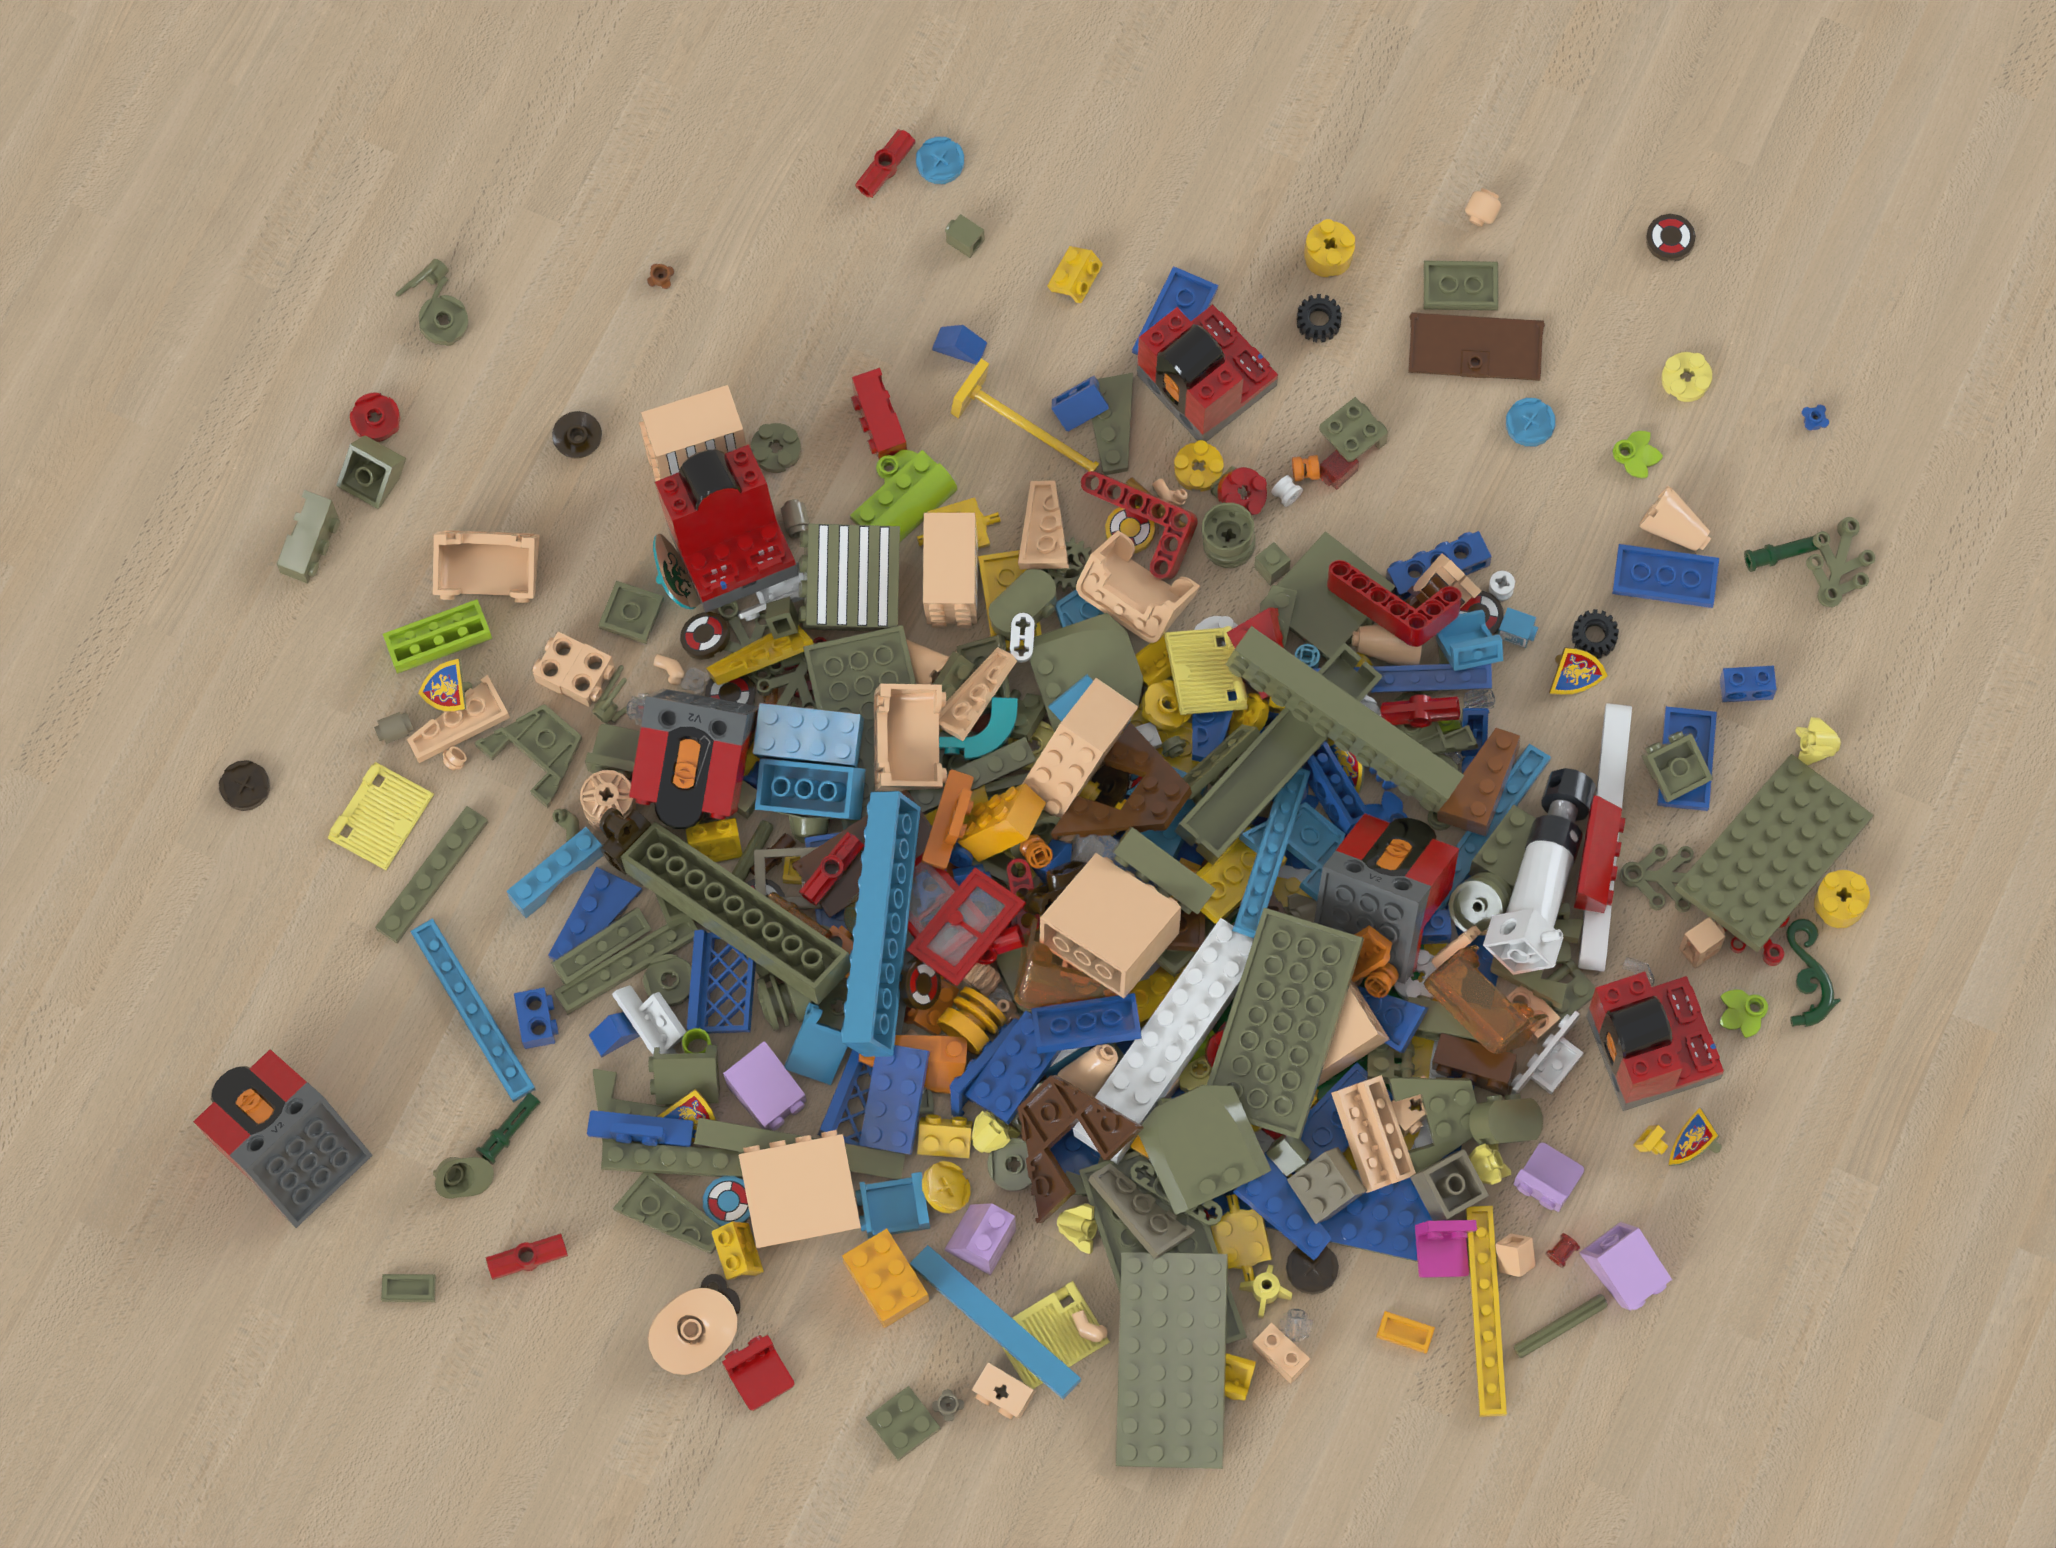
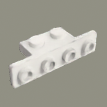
M796 562L798 576L756 592L759 604L739 611L738 617L740 619L745 618L746 621L755 619L760 616V611L766 609V603L790 596L792 602L802 600L803 598H799V583L804 579V575L799 573V562Z
M630 985L612 993L619 1007L628 1017L632 1026L636 1029L652 1054L654 1053V1047H660V1054H677L674 1047L682 1040L686 1030L660 992L652 994L644 1003Z
M1575 1011L1572 1016L1567 1014L1558 1025L1561 1029L1555 1036L1553 1034L1549 1035L1542 1045L1545 1049L1540 1055L1535 1053L1526 1065L1529 1067L1524 1075L1519 1073L1511 1083L1513 1087L1511 1095L1519 1094L1530 1079L1552 1095L1584 1054L1564 1038L1578 1021L1580 1013Z

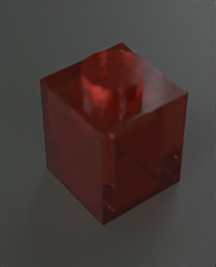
M1336 449L1320 464V478L1326 485H1332L1338 490L1358 471L1359 461L1355 459L1353 462H1348Z

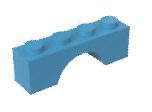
M587 827L583 828L506 892L510 901L525 918L529 917L546 903L551 892L564 879L577 871L588 869L604 856L600 850L602 844Z

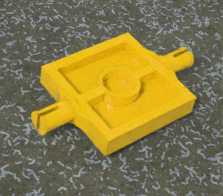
M975 497L927 511V513H975L978 549L990 546L986 532L987 526L1001 522L998 512L983 516L978 508ZM924 534L916 536L919 546L924 545Z
M1229 1195L1226 1197L1230 1212L1224 1214L1217 1225L1211 1226L1213 1239L1218 1254H1228V1269H1242L1245 1282L1253 1281L1255 1277L1252 1266L1259 1262L1273 1259L1265 1221L1253 1209H1240L1237 1195Z

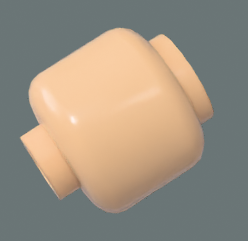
M1484 188L1481 191L1473 192L1465 208L1466 214L1470 216L1469 221L1479 227H1482L1483 224H1492L1501 208V202L1498 200L1499 196Z

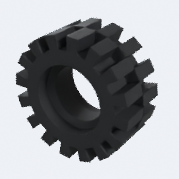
M1317 294L1316 298H1313V295L1308 296V301L1306 299L1302 301V306L1299 305L1297 328H1300L1299 332L1301 335L1305 334V339L1309 340L1312 337L1313 342L1317 343V339H1321V343L1326 342L1327 337L1331 340L1334 334L1337 335L1341 326L1342 312H1340V306H1336V300L1332 299L1330 301L1328 295H1325V298H1321V294ZM1315 311H1322L1328 315L1329 320L1325 325L1317 326L1310 321V315Z
M1593 609L1592 613L1588 610L1585 611L1584 616L1580 615L1574 623L1571 636L1572 643H1575L1574 648L1585 650L1597 656V659H1600L1603 654L1607 656L1610 650L1613 651L1615 648L1619 629H1617V622L1612 621V615L1607 617L1605 611L1602 610L1600 614L1597 613L1598 609ZM1591 626H1598L1604 631L1605 637L1600 642H1591L1587 639L1585 631Z

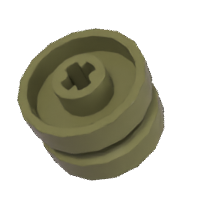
M1490 872L1477 873L1458 885L1452 892L1449 901L1450 916L1455 925L1463 932L1476 925L1481 931L1477 936L1486 935L1492 916L1506 913L1512 890L1509 884L1496 874Z

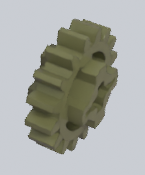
M1074 537L1071 538L1070 542L1065 540L1069 568L1057 569L1056 573L1053 569H1042V571H1045L1052 577L1056 588L1059 585L1062 586L1063 592L1067 590V587H1071L1073 591L1076 590L1077 581L1084 569L1083 563L1079 562L1080 557H1083L1086 565L1092 553L1091 547L1084 549L1083 540L1076 544Z

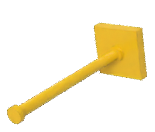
M982 358L954 396L950 414L959 419L972 399H978L1082 466L1088 472H1095L1100 463L1097 461L1092 462L982 391L981 386L986 381L989 363Z

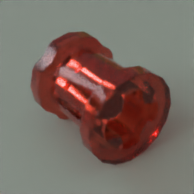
M1562 1233L1558 1243L1552 1250L1548 1249L1546 1255L1557 1266L1564 1268L1566 1260L1574 1251H1579L1580 1246L1569 1235Z

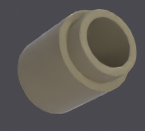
M798 499L786 501L781 508L785 530L789 533L790 538H800V532L805 530L810 522L805 503L799 502Z
M398 712L377 720L379 725L374 727L379 741L385 740L386 744L409 736L408 733L414 731L407 712L403 714Z

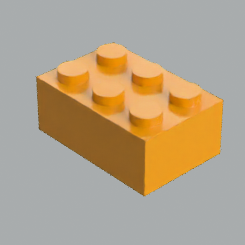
M1026 783L1015 788L1011 787L1001 795L996 794L990 800L984 803L979 802L971 810L972 816L966 823L967 827L964 836L958 840V843L968 850L978 862L1011 848L1028 839L1046 802Z
M887 1228L842 1255L843 1263L884 1328L929 1302L927 1291Z

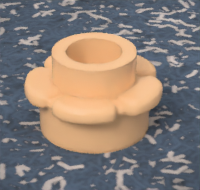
M450 747L449 750L443 752V762L446 767L451 770H460L464 767L467 757L462 750L457 747Z

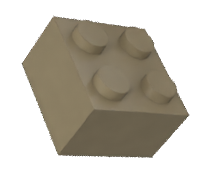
M1339 1147L1325 1151L1287 1179L1315 1224L1330 1219L1367 1192Z
M1465 1149L1452 1153L1410 1176L1433 1221H1444L1489 1196Z

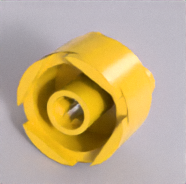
M1325 219L1316 224L1309 231L1305 242L1304 258L1308 269L1320 277L1343 274L1352 263L1355 250V236L1345 225L1331 219Z
M1837 870L1828 873L1824 877L1815 894L1814 908L1827 925L1834 928H1848L1862 918L1870 901V891L1865 878L1849 870Z

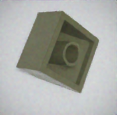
M364 435L350 444L336 486L379 509L400 479L406 458Z

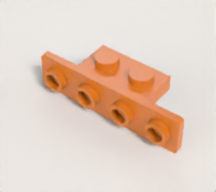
M953 769L949 771L922 857L923 863L942 870L947 868L955 842L958 838L962 839L967 827V824L963 823L965 815H970L974 801L970 800L973 776Z

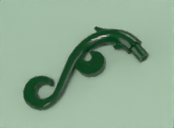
M1798 919L1789 925L1786 936L1791 948L1809 968L1803 969L1798 973L1796 987L1801 993L1812 994L1818 985L1811 983L1810 980L1816 979L1820 983L1822 994L1821 1000L1816 1007H1814V1004H1811L1809 1010L1802 1012V1015L1791 1016L1790 1022L1792 1027L1800 1025L1809 1027L1823 1021L1841 999H1834L1833 984L1823 966L1800 947L1795 940V933L1804 931L1808 934V940L1804 943V947H1811L1818 938L1816 925L1810 920Z

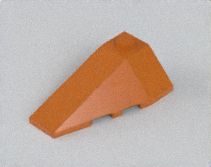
M895 1035L894 1045L930 1051L924 1087L934 1093L951 1094L950 1085L952 1081L965 1072L967 1039L965 1037ZM859 1054V1062L873 1067L875 1057H864Z

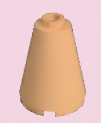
M1667 486L1658 496L1659 499L1646 512L1639 527L1690 550L1696 551L1698 548L1703 550L1711 540L1708 536L1710 530L1673 488Z
M1378 624L1360 626L1358 631H1353L1352 646L1356 647V652L1396 666L1419 665L1422 645L1419 647L1409 646Z
M906 639L916 684L933 685L948 661L949 656Z
M1108 1044L1096 1045L1062 1068L1057 1076L1095 1098L1115 1069L1118 1061L1117 1052Z

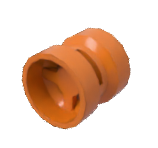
M1311 455L1305 459L1292 457L1294 482L1303 481L1304 478H1310L1311 480L1320 479L1317 455Z
M1031 834L1026 841L1020 843V852L1032 867L1043 868L1052 860V850L1040 836Z
M1387 963L1385 966L1373 970L1365 980V988L1368 993L1377 998L1385 997L1399 978L1397 969L1390 963Z

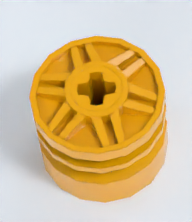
M965 986L960 991L961 997L957 996L953 1000L960 1011L950 1007L946 1008L938 1018L937 1024L947 1036L965 1037L967 1039V1051L979 1055L990 1041L984 1030L991 1034H996L999 1031L996 1025L1003 1026L1007 1020L989 998Z

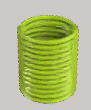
M700 1028L688 1030L682 1038V1046L685 1053H692L688 1051L687 1047L695 1039L705 1040L707 1045H712L707 1032ZM706 1048L699 1053H706Z

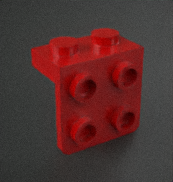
M768 1334L764 1337L761 1335L754 1337L748 1342L749 1346L740 1351L735 1349L725 1356V1360L722 1361L725 1371L751 1411H755L792 1389L795 1385L793 1378L776 1352Z

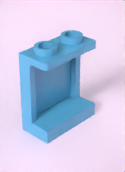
M1483 610L1459 614L1454 621L1436 634V642L1454 671L1503 661L1502 638L1499 634L1492 636L1485 624V613Z
M922 1172L912 1173L911 1178L866 1185L865 1182H859L860 1190L855 1191L857 1205L863 1206L864 1215L859 1216L861 1231H867L868 1239L886 1228L891 1235L930 1229L926 1198L922 1191Z

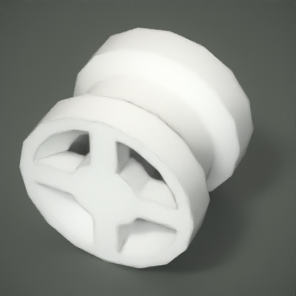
M1287 475L1277 482L1271 493L1275 497H1279L1282 500L1281 503L1288 507L1298 499L1303 489L1299 485H1295L1293 479Z
M1497 571L1490 579L1489 593L1493 594L1499 601L1508 600L1514 591V577L1507 571Z

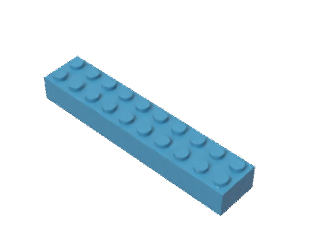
M899 791L871 792L870 801L867 804L868 821L864 829L865 847L861 854L862 873L858 880L860 889L859 899L855 906L857 913L856 925L853 927L854 942L853 950L850 953L851 968L850 975L847 978L848 994L847 1001L844 1003L845 1020L844 1026L841 1029L842 1043L864 1057L893 1056L900 998L899 981L902 980L901 972L904 962L921 810L920 806Z

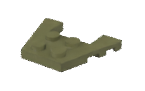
M1412 691L1406 694L1403 692L1393 702L1408 701L1414 695L1428 696L1437 691ZM1432 722L1430 726L1423 728L1413 727L1410 724L1394 725L1434 754L1478 748L1469 725L1446 735H1443L1438 722Z
M544 704L516 719V722L505 728L501 727L495 730L494 734L484 739L482 737L475 742V745L491 760L510 742L518 747L547 772L530 792L545 807L549 808L582 741V736Z
M1584 919L1556 920L1554 929L1562 931V941L1578 944ZM1493 957L1490 972L1518 987L1521 985L1533 992L1534 996L1540 999L1545 998L1553 1002V1006L1562 1009L1567 984L1542 979L1543 969L1513 975L1501 962Z
M593 1069L598 1111L657 1117L658 1114L673 1105L665 1104V1106L613 1099L617 1072ZM602 1138V1143H603V1142H616V1143H620V1142H617L615 1139H605V1138ZM631 1141L632 1144H642V1142Z
M1388 1077L1395 1102L1421 1095L1433 1143L1408 1150L1416 1173L1436 1163L1473 1137L1469 1118L1471 1110L1477 1102L1469 1078Z

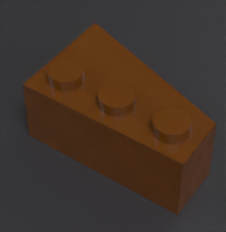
M1441 1033L1432 1060V1069L1436 1070L1437 1074L1445 1077L1469 1078L1472 1085L1505 1097V1095L1510 1093L1511 1083L1516 1074L1517 1054Z

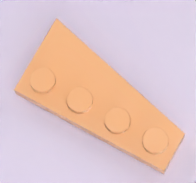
M1055 481L1030 482L1018 560L1020 569L1069 568L1059 496Z
M997 647L946 701V706L941 707L939 729L964 741L1017 662L1015 657L1011 653Z
M488 675L482 678L481 683L473 690L470 688L464 693L466 709L443 711L444 713L435 720L431 719L407 739L418 763L510 718Z

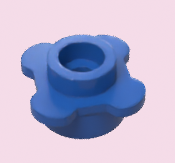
M1817 405L1814 408H1803L1801 414L1805 417L1804 423L1807 430H1818L1829 425V420L1825 415V406Z

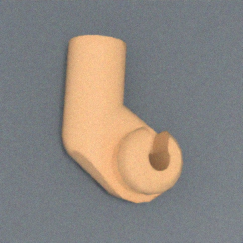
M1158 479L1152 484L1160 499L1174 505L1181 506L1188 498V494L1184 489L1169 490L1163 479Z
M657 654L654 666L667 670L670 675L668 678L670 684L680 685L682 678H684V671L680 663L675 659Z

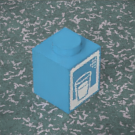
M1507 607L1498 634L1502 640L1526 648L1529 640L1534 641L1539 628L1534 626L1536 617Z

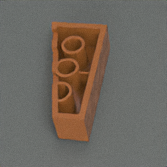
M1499 728L1494 729L1463 773L1464 777L1437 812L1439 822L1485 837L1487 836L1520 748V735Z

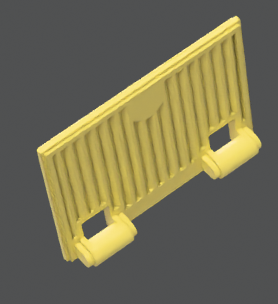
M1231 626L1164 633L1180 715L1247 709L1248 698L1245 684L1241 677L1232 674L1229 671V667L1225 665L1235 649L1226 633L1233 629ZM1224 637L1226 645L1217 647L1216 638ZM1236 691L1237 700L1229 701L1227 692Z
M375 762L363 777L362 784L343 814L339 815L330 829L328 839L376 866L387 870L431 801L434 793ZM377 774L385 778L380 787L372 784ZM345 825L353 828L348 838L340 835Z
M1073 1281L1012 1317L1013 1320L1067 1367L1072 1366L1110 1342L1107 1337L1102 1339L1101 1342H1092L1079 1335L1072 1314L1084 1310L1089 1323L1097 1326L1100 1325ZM1071 1295L1074 1302L1063 1308L1060 1301ZM1003 1348L1023 1383L1033 1389L1043 1383Z

